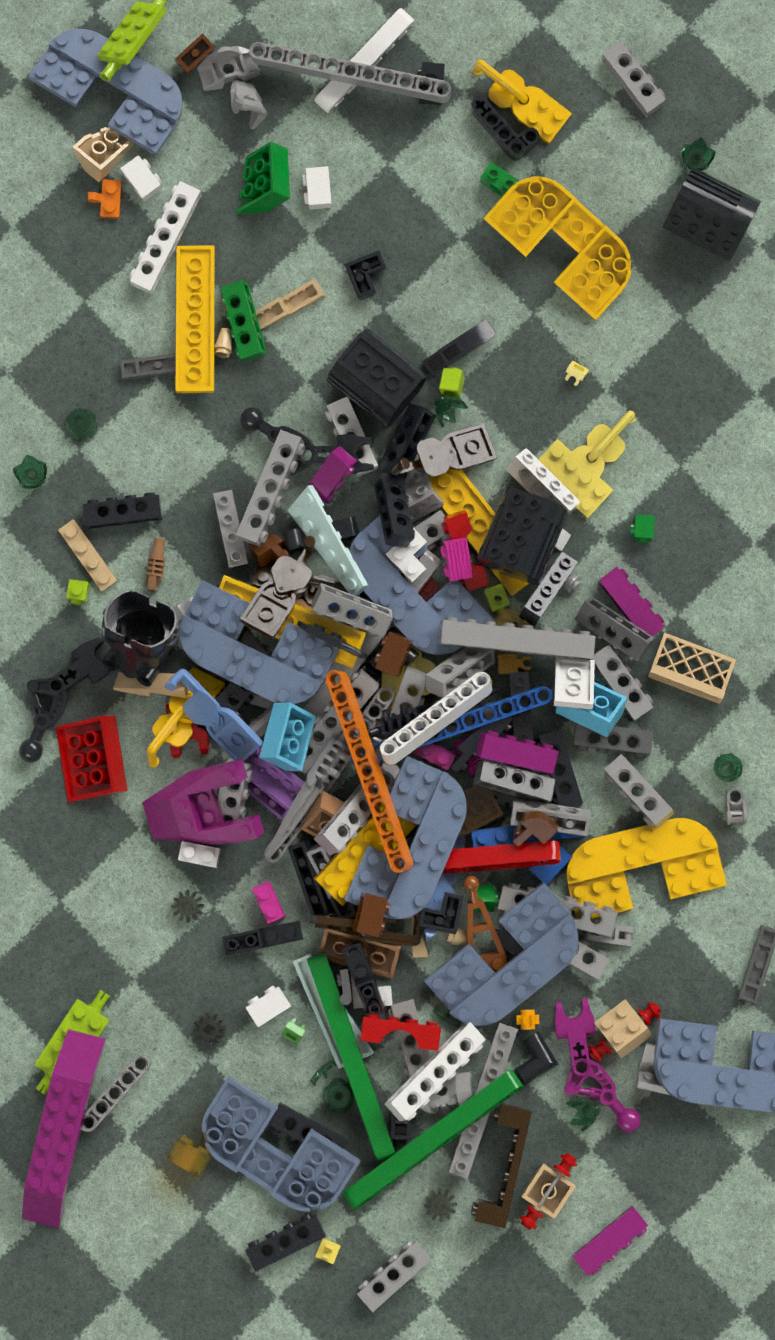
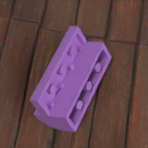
M259 747L244 761L245 763L252 764L251 771H253V777L248 784V789H250L251 796L283 821L305 782L291 771H285L259 758L262 749Z

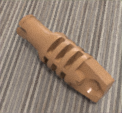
M154 538L152 554L148 557L145 580H148L147 589L149 591L157 592L158 583L162 582L165 566L163 553L166 540L162 538Z

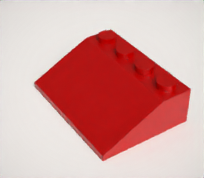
M99 716L56 727L68 802L128 791L116 716Z

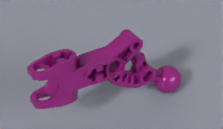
M588 998L581 999L582 1010L576 1018L567 1017L561 1002H555L557 1040L568 1038L572 1064L564 1087L565 1092L569 1095L576 1093L589 1096L588 1099L600 1101L608 1105L617 1116L616 1122L620 1130L626 1133L636 1131L641 1124L639 1113L635 1109L625 1108L616 1098V1087L610 1076L597 1062L589 1059L586 1036L595 1035L596 1028ZM577 1042L584 1046V1049H581L580 1052L581 1056L585 1055L586 1059L579 1058L574 1060V1056L578 1057L577 1051L573 1050ZM578 1062L586 1064L585 1072H577L576 1065ZM591 1076L601 1084L602 1089L594 1087L587 1089L580 1087L585 1078Z

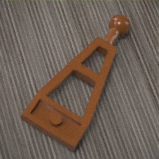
M468 876L464 880V887L469 891L471 901L467 902L466 945L469 943L473 947V933L490 930L498 951L481 954L480 956L496 973L507 964L505 951L483 899H478L477 889L479 887V880L474 876ZM480 908L486 922L473 925V909Z

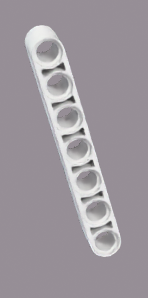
M400 8L350 61L376 66L382 59L383 54H387L395 46L394 43L408 32L407 29L415 24V20ZM348 70L346 72V74L350 76L355 73L354 70ZM331 80L317 95L314 102L330 114L333 107H337L344 100V96L347 93L349 94L357 85Z
M485 672L476 673L385 740L380 746L384 762L389 765L396 764L492 692L489 675Z

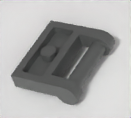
M344 969L340 970V974H337L338 986H342L343 990L340 1002L343 1005H348L352 1001L349 970Z

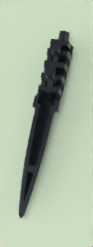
M501 687L492 688V692L484 699L500 692ZM437 702L415 707V709L412 707L408 708L406 703H402L399 705L400 714L391 713V717L389 709H383L382 720L379 718L375 719L376 728L368 730L370 737L379 735L383 740L388 739Z

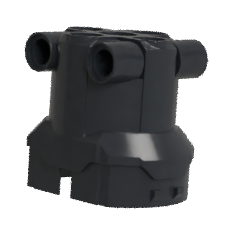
M127 590L115 596L103 611V637L111 648L102 660V664L111 671L119 669L127 678H136L140 684L149 687L159 672L166 667L168 656L171 655L179 642L177 615L175 609L171 608V606L157 600L156 605L150 603V597L137 591Z

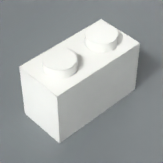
M138 155L120 169L142 201L145 202L162 190V180L156 173L152 174L149 170L151 166L145 158L142 160Z
M328 166L306 168V174L303 175V186H307L308 193H304L305 204H309V210L332 208Z
M182 841L178 860L218 868L221 849Z
M273 985L264 991L266 995L260 999L256 996L248 1001L249 1006L246 1009L257 1027H260L291 1007L280 987L275 988Z

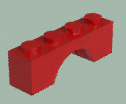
M465 510L442 517V530L444 534H448L449 540L465 538L473 531ZM471 563L473 578L458 580L468 592L489 585L484 566Z
M369 1013L368 1017H363L360 1041L380 1043L389 1032L403 1030L410 1033L416 1039L419 1049L435 1051L439 1049L441 1027L437 1026V1022L426 1021V1025L418 1024V1020L414 1019L400 1022L399 1017L387 1016V1020L379 1019L380 1015Z

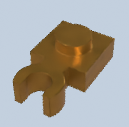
M517 654L498 655L499 675L518 672V668L524 671L531 670V666L526 667L523 664L525 660H530L531 657L523 656L521 659H517Z

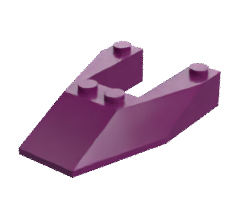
M243 759L189 771L143 801L142 804L153 839L219 845L244 842L261 836L264 833L259 814L224 822L214 791L216 788L241 783L248 777Z

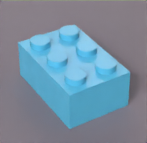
M594 682L593 709L557 706L556 713L608 737L625 711L627 697Z
M290 702L274 703L259 758L285 771H302L316 716Z

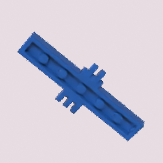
M518 826L470 832L472 848L515 844L513 842V832ZM556 832L548 841L586 836ZM532 834L523 843L541 841Z

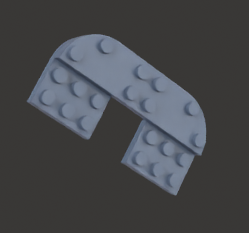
M72 29L59 34L49 43V48L29 74V80L72 106L77 107L97 78H101L100 73L108 64L106 61H100L97 56L108 38L88 29ZM135 55L128 65L123 64L122 68L117 70L111 81L108 82L128 95L108 123V127L156 156L180 121L182 96L178 85L169 75Z
M380 516L354 539L350 547V553L368 584L362 592L373 603L392 610L393 619L391 622L404 637L414 640L412 645L419 651L429 655L445 656L463 648L460 646L438 644L440 621L446 620V617L457 618L459 622H465V619H474L478 624H484V621H493V618L458 580L449 581L426 602L403 578L402 572L386 556V553L394 546L385 544ZM424 545L414 556L419 559L428 548Z
M201 580L186 614L183 615L180 625L181 643L192 661L275 703H301L313 697L320 690L340 648L288 622L271 657L238 641L245 624L240 622V617L250 603Z
M408 756L405 757L389 794L397 816L419 825L409 848L413 867L407 872H394L389 865L386 853L367 846L344 900L357 906L361 892L387 898L389 910L386 915L384 914V917L391 919H402L415 915L428 904L462 828L467 810L464 792L452 776ZM399 860V866L401 868L404 867V861Z
M544 882L499 918V922L524 949L495 973L468 943L424 979V982L450 1010L449 1013L459 1021L466 1024L471 1022L475 1026H484L501 1020L561 972L574 958L578 947V932L575 920Z
M658 1018L653 1062L654 1071L658 1082L661 1083L668 1094L676 1099L691 1103L775 1112V1033L752 1030L748 1069L712 1065L717 1026Z
M228 1076L208 1107L202 1122L205 1145L211 1155L237 1173L239 1171L270 1191L271 1196L290 1208L310 1212L311 1210L323 1209L332 1204L344 1189L361 1160L312 1128L293 1158L260 1138L278 1107L236 1079Z

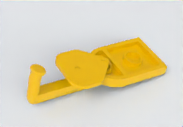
M481 59L477 60L472 69L474 75L484 73L494 81V84L488 91L489 99L499 108H512L515 118L527 128L533 127L537 129L539 137L548 144L572 114L540 88L534 86L525 87L524 79L513 70H505L500 74Z
M192 667L189 671L215 700L226 688L224 682L195 667ZM190 690L186 698L171 696L169 700L170 714L161 715L153 725L152 731L156 737L147 748L148 765L154 768L159 765L156 753L164 742L175 747H181L191 738L193 734L191 723L194 722L183 710L184 703L193 696Z

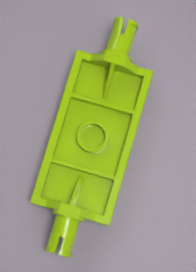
M154 0L152 3L136 1L132 5L131 9L97 54L100 61L108 63L100 73L102 80L110 82L116 71L120 70L123 64L128 65L167 12L164 5L169 0Z
M99 990L91 1004L87 1005L79 999L75 1001L34 1064L45 1073L38 1086H36L38 1091L45 1095L48 1092L52 1073L68 1029L100 1037L110 1019L101 1014V1009L108 998H110V995Z

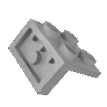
M423 468L406 476L404 480L405 492L409 500V512L412 515V523L444 505L443 499L433 491L430 477L424 472Z
M646 1043L637 1073V1088L670 1095L661 1083L658 1082L655 1075L653 1063L655 1045Z

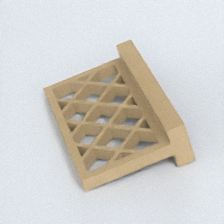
M664 633L648 677L720 704L736 659ZM666 639L674 641L676 648L667 651L664 645ZM690 647L694 655L685 658L681 649ZM678 651L682 660L673 664L669 654ZM706 653L710 655L713 662L703 665L699 656ZM664 656L667 657L670 663L665 668L657 665L658 660ZM696 658L700 667L691 671L687 661ZM722 660L731 664L729 669L721 672L717 664ZM684 663L688 672L680 674L675 666ZM714 664L718 674L709 677L705 668ZM702 670L706 679L698 681L693 673ZM720 676L723 682L722 688L714 687L711 680Z

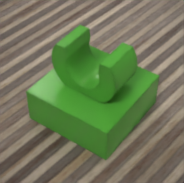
M294 1018L291 1022L288 1021L281 1035L298 1045L305 1033L304 1028L306 1024L303 1023L301 1027L295 1025L297 1019Z

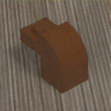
M268 535L265 543L261 544V547L251 543L248 544L251 556L261 567L272 560L277 561L282 556L290 557L284 540L276 535Z
M540 811L525 813L521 816V824L523 826L519 825L513 832V842L519 847L533 834L544 844L558 831L557 823L547 814Z

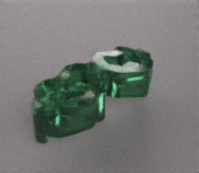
M438 1005L433 1010L439 1018L451 1025L459 1027L462 1023L451 1018L449 1011L447 1014L442 1012Z
M330 1060L315 1072L310 1082L316 1086V1082L321 1075L327 1079L329 1076L326 1074V1071L337 1065L333 1060Z

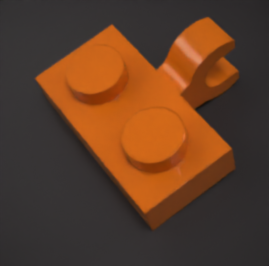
M103 179L102 194L88 192V202L101 203V218L119 219L122 180Z

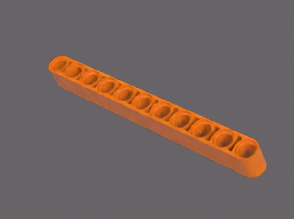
M330 671L326 675V684L389 865L394 872H407L413 867V860L349 676L344 671ZM337 675H339L340 681L338 684H336L335 677ZM343 693H345L346 695L345 702L341 700V696ZM350 711L353 715L351 720L348 719V713ZM356 729L359 732V737L357 739L354 737V732ZM362 748L365 749L364 757L360 754ZM368 766L372 769L370 776L367 774ZM375 784L378 787L377 794L373 792V787ZM381 803H383L385 806L383 813L380 811L379 808ZM387 822L391 824L390 831L386 829ZM394 840L398 844L396 850L392 846ZM400 859L404 861L403 868L399 866Z

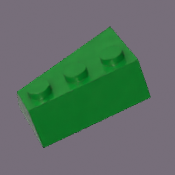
M269 142L246 156L242 176L246 184L243 190H240L239 198H243L242 207H237L236 214L268 212L290 199L288 148L274 142Z

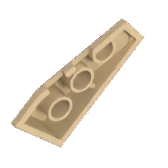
M104 127L95 134L85 135L72 147V150L84 171L100 182L116 167L135 143L114 130Z

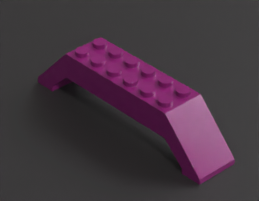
M71 1029L67 1031L52 1073L24 1186L21 1219L60 1228L64 1213L66 1191L93 1081L102 1058L106 1038Z

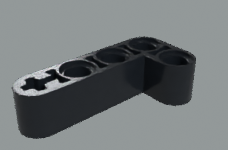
M477 97L472 101L471 112L509 158L519 160L537 146L539 141L537 129L529 127L517 136L484 97ZM477 105H478L479 107H481V106L483 105V111H482V109H480V108H479V109H476V108H477ZM495 119L497 123L490 125L487 123V120ZM501 133H507L509 137L507 139H502L499 137V135ZM532 135L535 137V140L530 142L525 137ZM513 147H519L521 151L519 153H513L511 149Z
M355 517L332 522L335 531H339L342 537L341 541L355 538L360 533ZM293 529L283 533L289 555H293L297 551H300V553L304 551L306 547L304 539L307 536L302 530Z

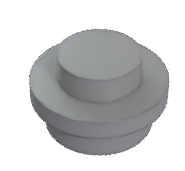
M573 574L570 575L564 583V587L567 588L566 591L569 593L577 591L581 585V577Z

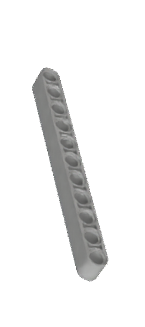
M261 42L253 43L249 49L252 62L261 66L439 103H445L451 97V86L444 80ZM256 51L263 52L261 56L254 55ZM276 54L282 56L279 60L272 59ZM297 58L300 61L297 64H292L291 60ZM312 62L318 63V66L315 68L309 67V64ZM330 66H335L337 68L333 72L327 70ZM348 70L355 71L351 76L346 74ZM369 73L373 75V78L365 79L364 76ZM386 77L392 79L390 83H384L382 80ZM404 81H408L411 83L408 87H403L401 85V83ZM422 85H427L429 89L426 91H422L419 89V87ZM440 89H446L447 93L441 95L438 93V91Z
M429 550L425 551L418 560L426 570L412 583L407 577L404 578L417 593L422 590L425 583L429 581L443 562ZM392 622L390 623L385 634H387L388 631L391 630V628L394 626ZM367 632L361 651L369 656L384 637L379 635L373 636ZM358 657L353 669L344 666L340 671L346 672L350 678L354 672L357 673L366 662V659ZM339 675L335 677L336 684L340 681ZM327 684L309 700L303 710L315 716L323 715L325 712L323 710L330 700L332 701Z
M381 688L362 713L364 722L368 724L369 729L375 728V719H381L382 710L388 709L392 704L394 693L390 688ZM383 691H388L391 694V698L387 702L382 701L380 698ZM378 707L380 714L377 717H371L369 714L370 708ZM357 729L354 732V737L356 739L359 737V732ZM350 761L345 762L340 767L335 766L334 769L340 772V776ZM334 778L329 783L324 782V791L326 793L331 790L338 778ZM306 812L303 818L301 819V824L303 823L308 812ZM301 825L298 828H294L289 835L290 841L286 844L282 843L277 849L279 852L277 859L266 857L272 841L270 842L264 853L267 861L275 863L282 859L288 847L292 845L301 832Z

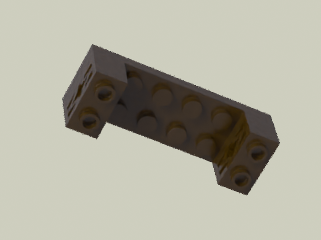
M505 1103L500 1104L494 1109L493 1117L496 1119L497 1124L517 1128L518 1131L514 1130L511 1142L514 1144V1148L509 1150L507 1158L510 1166L509 1170L505 1169L503 1182H505V1188L500 1189L498 1197L501 1204L478 1198L477 1203L473 1202L471 1215L474 1216V1221L506 1228L532 1114L530 1109Z

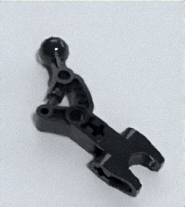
M255 407L247 408L241 414L240 421L243 428L248 431L259 430L267 435L269 441L275 443L280 430L303 439L305 449L303 454L299 455L297 469L294 473H291V476L311 465H322L327 458L319 456L318 453H331L339 446L357 460L353 466L355 470L352 474L374 470V464L361 463L357 457L358 449L361 446L373 444L372 437H361L352 434L337 435V445L314 446L310 438L297 430L287 426L274 427L264 421L262 412ZM287 451L283 453L284 458L289 457ZM311 451L312 457L306 461L305 453Z
M102 635L74 649L71 655L75 662L55 676L27 682V689L31 692L34 702L32 708L35 716V726L30 739H26L19 746V755L25 762L33 763L41 758L43 747L40 742L44 732L56 725L62 716L68 702V690L85 678H88L91 684L94 685L111 672V670L104 667L102 661L96 658V650L105 642ZM71 671L73 673H76V678L74 680L72 678H69V672ZM61 677H64L65 679L69 678L68 680H66L69 684L66 685L65 682L61 679ZM54 682H61L62 687L59 691L52 690ZM39 694L50 695L53 698V704L48 714H46L44 703H41Z

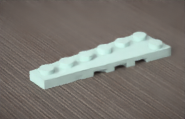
M309 485L287 511L306 536H313L315 538L314 547L348 593L358 597L368 584L353 560L349 549L345 548L341 542L342 537L339 531H335L330 515H327L324 511V504L313 485Z
M308 954L294 960L293 964L338 1069H340L344 1065L307 962V958L312 957V955ZM345 1008L362 1058L374 1054L367 1041H360L361 1031Z

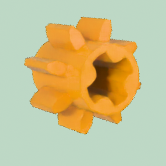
M520 1010V1015H516V1024L521 1025V1030L535 1029V1024H540L539 1015H535V1010Z

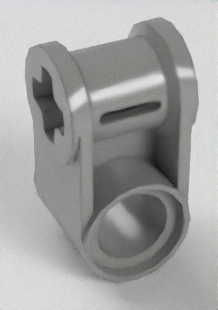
M731 788L725 794L726 824L730 825L731 823L738 822L746 824L747 813L744 793L739 788ZM733 791L739 794L737 802H733L730 799V794Z

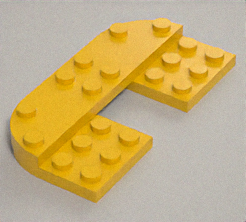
M534 176L519 180L508 189L483 218L525 257L550 229L579 253L556 278L554 283L595 320L616 299L628 283L631 274V258L624 242L584 207L568 190L550 178Z
M686 818L667 820L657 829L653 825L651 827L645 825L588 840L572 854L566 870V881L570 897L576 898V902L583 904L584 901L593 902L595 907L603 908V906L613 907L616 912L633 909L624 874L626 870L661 862L670 899L727 886L715 838L705 826ZM578 908L573 909L575 918H581L582 911ZM598 913L591 915V919L601 917Z

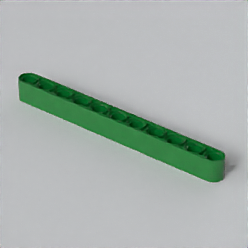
M326 953L307 958L377 1161L393 1156L396 1152L344 1005L340 1002L341 995Z
M509 1070L345 1190L343 1195L353 1211L365 1205L521 1090L523 1085L514 1071Z

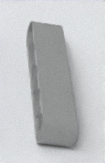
M146 1055L136 1056L86 1111L85 1118H92L94 1125L92 1128H88L83 1122V1131L90 1132L96 1129L147 1072L151 1062ZM139 1058H143L146 1061L144 1069H139L136 1065ZM126 1073H130L133 1076L131 1084H127L123 1080V1076ZM112 1088L119 1089V1098L115 1099L111 1096L110 1091ZM100 1102L105 1103L107 1106L105 1113H100L97 1109V1105Z

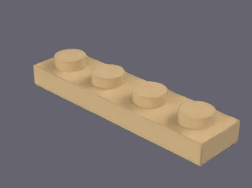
M74 519L58 530L102 592L118 582Z

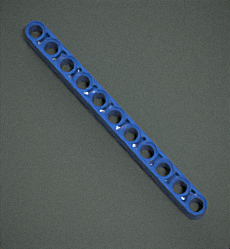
M540 686L467 711L453 721L456 723L455 731L448 732L445 727L438 732L435 738H430L419 747L547 704L552 699V692L549 688ZM540 690H546L548 693L544 701L538 698ZM523 696H527L530 701L526 707H522L519 703L520 698ZM505 702L511 705V710L508 713L501 711V705ZM489 708L492 710L493 716L486 720L483 718V711ZM467 715H472L475 719L471 726H467L464 723V718ZM385 740L373 743V748L380 747ZM362 748L361 751H360V753H362L364 756H365V749ZM382 755L377 757L378 761L383 760ZM351 756V762L355 766L353 758Z

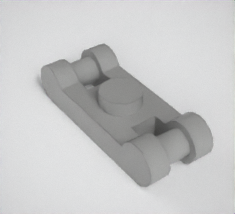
M615 925L612 937L601 934L594 936L593 932L586 931L583 934V940L633 946V940L631 939L635 927ZM619 931L624 932V939H618Z

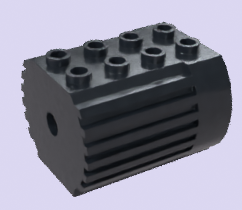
M692 167L662 228L730 262L761 201Z
M366 328L362 333H359L338 358L330 370L326 381L387 429L420 392L428 376Z
M510 486L505 487L478 553L477 560L501 574L530 584L539 585L569 514L568 511L552 500Z

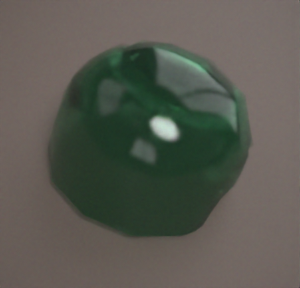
M721 753L714 761L713 770L719 780L733 782L741 776L743 765L741 760L734 754Z

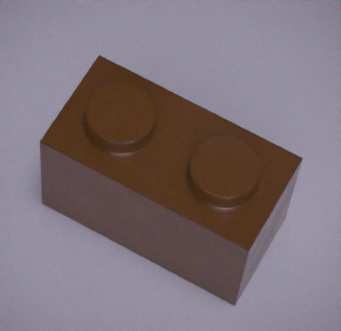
M202 33L174 61L187 75L215 49V46Z
M389 632L388 635L385 634L381 644L383 645L382 652H378L374 661L376 663L375 668L395 677L400 676L414 640L394 632Z
M361 892L352 931L379 937V934L383 933L385 926L383 922L384 914L386 915L389 910L388 899Z

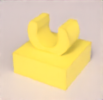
M572 361L566 370L568 374L565 380L568 381L570 376H574L576 378L574 385L577 386L580 381H583L589 370Z
M323 1238L315 1257L334 1264L341 1245Z

